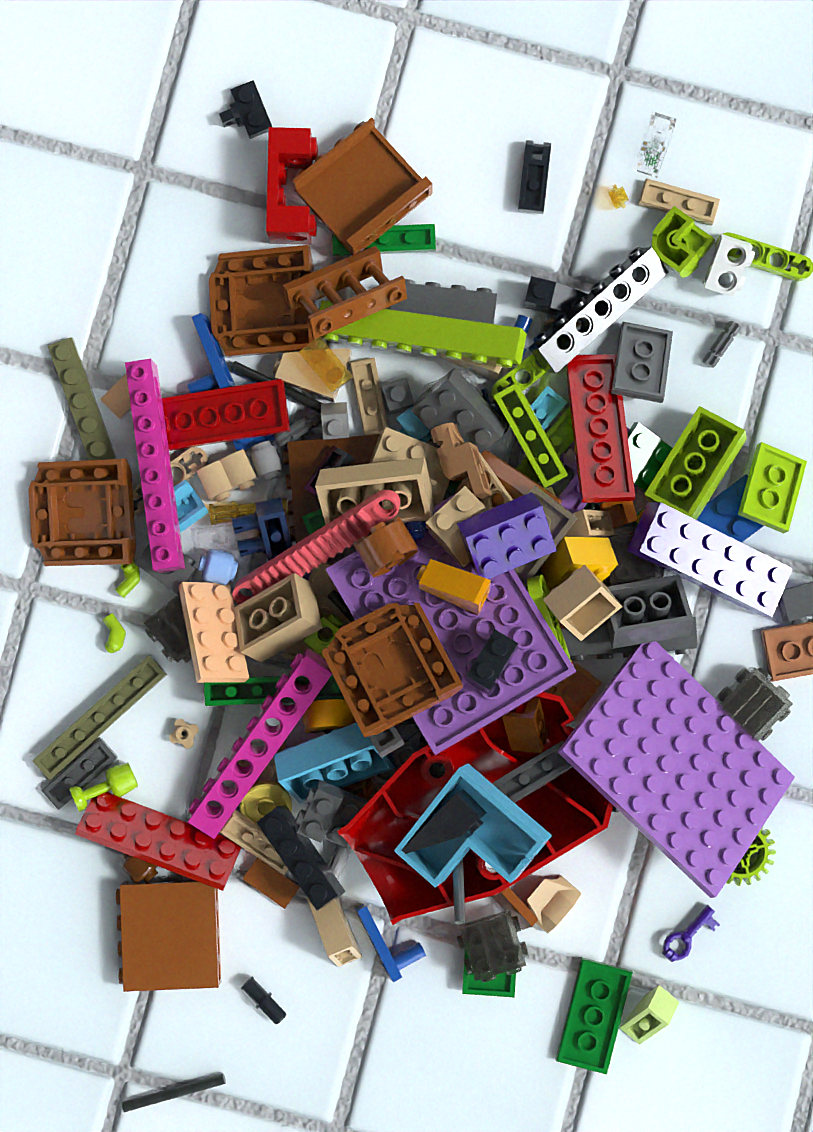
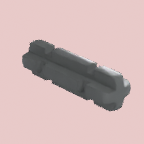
M732 320L727 323L724 332L722 331L710 348L711 352H708L703 359L707 366L714 368L720 360L719 357L724 355L734 340L733 337L737 336L741 330V326Z
M317 412L310 413L305 418L289 425L290 432L274 434V440L278 446H284L290 440H294L322 423L321 418Z

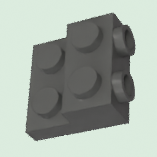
M319 780L316 788L311 787L307 794L305 802L308 805L306 809H300L296 817L297 833L320 843L323 839L347 848V841L341 835L339 836L337 831L346 826L368 803V800Z

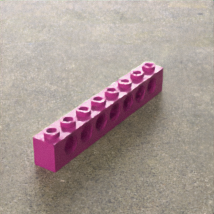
M151 358L125 362L153 570L158 573L185 569L157 364Z
M307 648L303 654L298 653L290 664V667H292L288 675L283 674L275 686L278 690L273 697L270 695L266 697L260 707L263 710L258 718L256 716L251 718L246 726L248 732L244 738L240 736L237 738L231 748L234 752L229 759L226 757L222 759L216 769L219 772L214 779L211 777L208 779L202 789L205 793L200 800L195 798L189 806L188 812H190L188 823L215 839L332 675L326 660ZM305 676L309 679V683L299 684L296 678ZM290 697L294 700V703L292 705H285L281 699ZM275 718L279 721V724L271 726L266 720ZM261 739L265 744L263 746H255L252 740ZM242 759L247 760L250 763V765L247 767L240 766L237 763V761ZM231 780L235 783V786L227 787L223 784V781ZM217 801L221 806L213 807L208 802Z

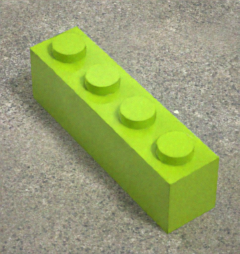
M515 383L495 394L494 398L544 488L568 476L567 470L519 384Z

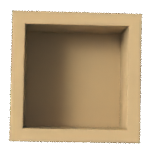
M585 564L580 569L575 570L561 585L552 589L549 595L543 599L559 622L580 641L622 608L605 584Z

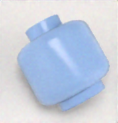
M210 549L206 556L201 555L198 570L202 571L204 581L225 586L229 581H234L238 561H234L232 553Z

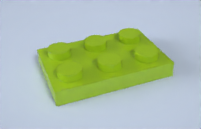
M761 442L757 444L738 515L783 534L789 532L807 461Z

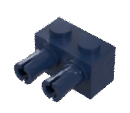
M281 497L255 503L256 510L253 514L231 518L235 534L255 529L261 531L260 536L237 540L241 557L264 551L269 561L292 547Z

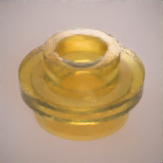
M616 184L612 185L613 188L608 190V194L615 209L620 207L626 208L625 202L629 201L623 186L618 188Z

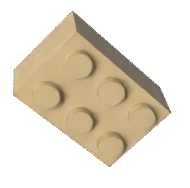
M387 427L381 431L369 464L425 457L435 505L442 502L450 479L443 473L438 454L436 453L437 447Z
M295 573L234 608L240 652L259 662H263L322 629L314 584Z

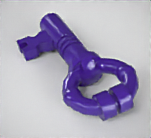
M707 904L684 931L681 930L680 932H673L668 935L663 943L662 955L670 962L679 961L687 957L692 948V937L699 931L701 926L704 924L709 925L708 927L713 931L716 930L714 928L716 925L720 926L715 919L713 920L712 915L715 911ZM676 938H680L686 944L685 949L679 954L669 947L670 943Z

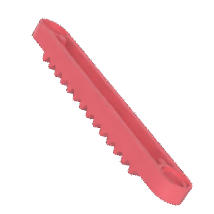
M391 490L378 491L239 579L232 593L233 599L240 605L293 573L303 577L306 572L310 573L314 567L318 568L322 562L326 563L330 557L334 558L338 552L342 553L346 547L350 548L355 541L368 536L373 526L381 522L386 523L398 514L400 508L398 494ZM388 500L392 502L394 507L384 509L379 505V502ZM247 588L252 591L253 595L244 596L241 594L240 589Z

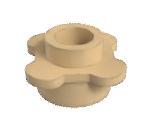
M183 719L176 720L174 722L175 729L169 735L170 742L182 744L186 749L193 747V739L199 732V727L196 724L185 723ZM183 731L186 732V736H182Z

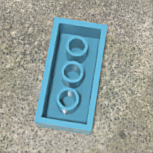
M357 722L344 728L335 729L331 733L318 738H311L300 745L288 747L274 755L278 782L299 804L305 802L310 788H316L319 780L338 788H344L396 768L393 753L391 752L381 758L369 737L363 736Z

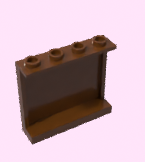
M380 434L287 442L288 449H283L284 463L289 464L290 474L286 475V488L292 492V500H288L289 516L294 517V526H290L291 542L295 541L298 543L309 536L302 516L321 509L319 498L305 490L304 487L332 445L354 458L350 466L369 464Z

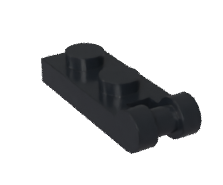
M526 140L518 212L544 213L552 143L535 144L532 140ZM532 154L542 155V160L532 159Z

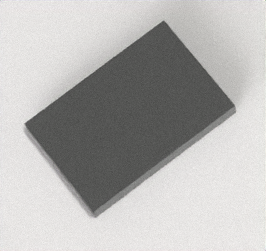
M622 321L611 394L663 403L673 331Z

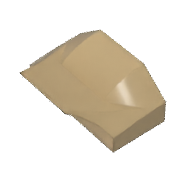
M561 875L558 879H544L527 899L529 910L538 918L536 924L546 933H549L574 907L582 893Z

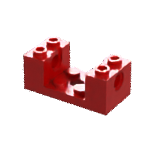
M269 127L266 232L271 244L312 245V237L317 235V222L315 221V215L310 214L309 206H286V195L284 194V188H282V185H287V170L285 168L307 169L313 164V160L318 157L317 137H312L311 128Z

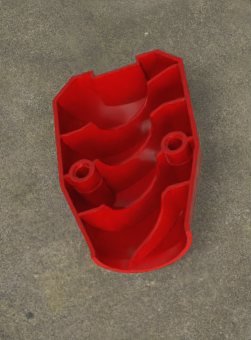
M542 692L534 698H540L548 729L544 752L562 740L566 741L574 730L570 725H566L575 719L561 696ZM527 702L516 707L510 712L524 713ZM502 716L437 755H434L429 745L413 753L346 826L337 831L339 836L341 835L350 845L371 878L386 907L392 925L406 918L454 906L453 872L444 882L434 887L394 850L460 767L470 764L489 782L493 783L541 754L511 750ZM438 762L444 765L445 771L442 774L432 775L429 771L433 763ZM574 767L517 801L515 804L552 835L538 854L533 857L534 859L521 875L512 883H509L493 868L485 866V861L470 848L463 857L465 903L499 894L605 830L609 825L613 805Z

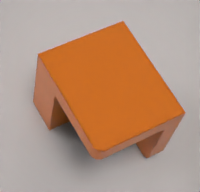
M633 501L605 502L599 505L601 511H609L613 528L638 520Z

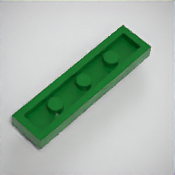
M435 224L394 225L364 250L376 246L380 254L436 252ZM332 234L333 256L351 255Z

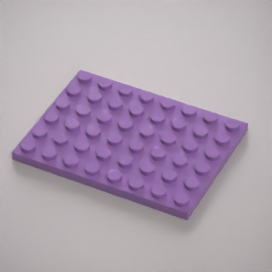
M456 494L435 505L433 515ZM426 521L404 523L419 548L417 549L418 552L400 566L397 564L391 567L390 572L374 578L357 551L326 568V572L355 620L389 603H398L399 605L420 603L463 684V688L452 697L412 716L434 755H437L576 673V670L514 569L489 579L491 580L490 592L479 615L419 589L420 580L416 579L418 572L423 564L428 565L430 559L473 574L476 573L470 562L463 568L426 531ZM496 629L519 644L514 656L490 695L468 683L466 675Z
M656 641L637 644L557 751L710 898L717 897L795 778L785 766Z

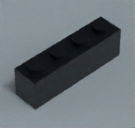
M286 805L277 806L256 823L316 911L329 905L346 891L311 840L297 833L298 825L295 824L296 819Z

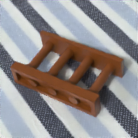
M376 246L283 285L286 304L292 311L303 306L309 313L308 319L314 339L407 299L405 278L400 276L389 280L385 276L382 268L381 254ZM373 277L379 286L366 290L360 281ZM349 286L356 296L343 301L337 291ZM326 296L333 305L320 311L313 301Z

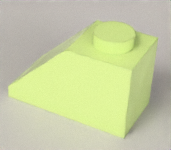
M659 985L641 999L623 1021L620 1029L640 1045L669 1025L679 1001Z

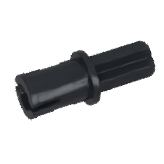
M253 976L241 987L255 1002V1008H260L274 1024H279L286 1017V1012L271 997L272 993H267Z

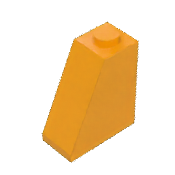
M430 559L427 566L424 564L421 566L416 578L420 580L419 589L476 615H479L490 592L491 580Z

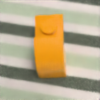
M342 699L313 701L303 714L305 733L335 730L356 722L346 700Z

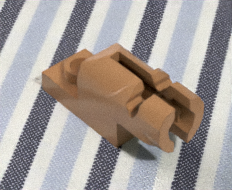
M454 423L442 424L431 429L433 442L441 446L437 448L436 453L438 454L444 475L454 482L469 477L467 479L468 489L476 497L486 499L493 496L477 446L470 442L465 443L458 431L457 425H454Z

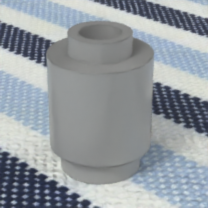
M270 441L252 446L250 456L258 478L264 477L265 481H269L279 477L278 472L283 469L275 446H272Z

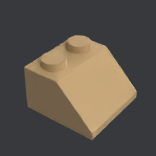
M464 486L425 522L426 531L464 568L470 560L457 523L483 513L487 509Z

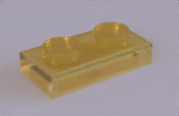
M321 337L314 339L299 352L332 394L353 378Z

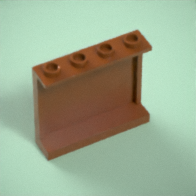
M372 117L366 122H360L354 128L353 133L346 138H340L335 143L334 148L327 153L320 154L315 159L314 164L307 169L300 170L295 175L294 180H292L295 193L309 206L313 213L351 255L362 252L433 194V183L426 176L422 179L375 128V120Z
M124 881L120 885V889L116 890V904L120 905L121 915L117 916V930L121 931L122 941L118 942V957H122V968H119V984H123V992L219 988L222 980L218 889L198 881L129 884L128 881Z

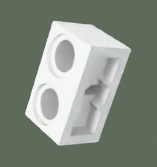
M721 234L703 282L704 288L732 297L735 296L736 291H741L746 278L742 276L745 266L750 267L755 254L754 251H751V243ZM732 248L742 250L741 256L736 260H731L727 257L729 250ZM723 273H730L733 279L729 284L723 285L718 282L719 276Z

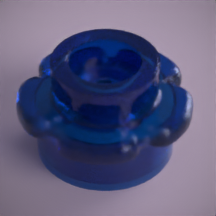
M425 521L404 523L414 540L423 539L424 534L429 531L426 528Z

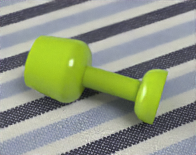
M129 762L108 768L105 774L107 780L86 790H82L78 786L71 787L70 792L79 812L86 809L88 805L87 800L111 790L115 796L122 797L137 788L138 783Z

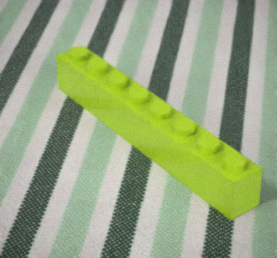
M321 300L319 310L326 309L333 304L330 301ZM383 309L325 334L323 339L330 342H338L339 339H345L347 343L362 346L363 342L372 343L371 346L378 349H387V346L396 347L397 351L411 353L412 349L420 350L421 354L435 357L436 353L446 354V358L461 360V357L471 358L472 362L486 364L487 360L496 361L498 366L512 368V364L521 365L527 334L522 328Z

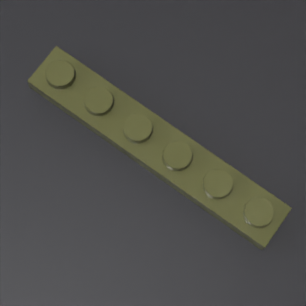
M70 337L48 345L88 459H117L74 338Z
M149 655L33 760V763L49 780H52L168 674Z

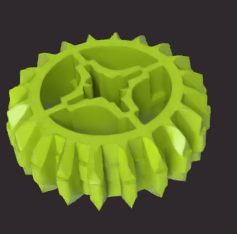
M770 830L759 831L756 836L758 841L752 842L738 863L741 870H734L727 880V884H730L734 879L735 885L741 886L742 879L744 878L745 883L751 885L752 876L757 881H760L761 876L758 874L760 871L765 874L769 873L768 869L764 866L766 863L773 865L774 861L769 859L768 855L776 854L774 849L768 848L775 844L773 839H766L771 834ZM759 849L756 861L750 866V856L758 852Z

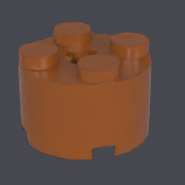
M400 517L391 520L386 525L384 522L378 523L370 529L371 535L368 537L364 536L353 543L356 551L374 578L390 572V568L397 564L398 566L404 564L419 549Z

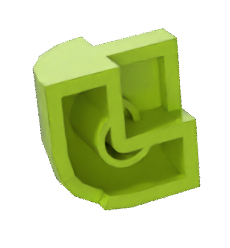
M673 206L655 227L652 233L651 246L665 266L684 278L691 275L699 267L698 262L715 244V238L696 226L694 219Z

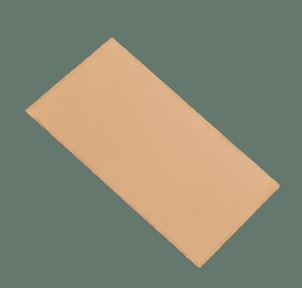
M127 374L100 399L119 419L131 408Z

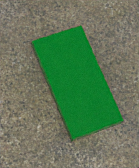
M581 957L555 1058L557 1062L607 1075L633 974L632 970Z

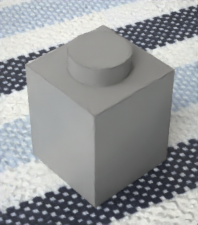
M347 402L321 404L323 440L349 438Z

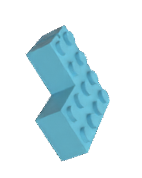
M466 764L455 772L394 851L434 887H437L447 879L470 848L509 883H512L521 875L534 859L533 857L538 854L552 835L470 764ZM463 789L487 812L481 818L484 822L483 825L473 834L467 832L461 837L407 854L402 851L457 792Z

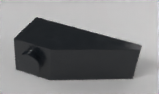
M531 276L523 307L560 316L569 312L572 309L571 305L577 299L588 295V293L558 282ZM598 302L595 304L594 307L596 314L599 312L600 309Z
M463 789L457 792L402 851L407 854L461 837L467 832L473 834L483 825L484 822L481 818L487 812Z

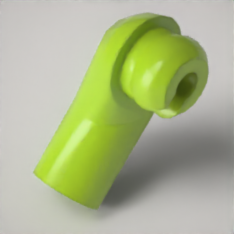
M133 560L132 564H121L124 580L116 587L115 591L123 598L140 582L139 567L134 564L135 560Z
M111 613L102 620L110 631L104 646L107 652L115 653L123 647L126 631L116 616Z

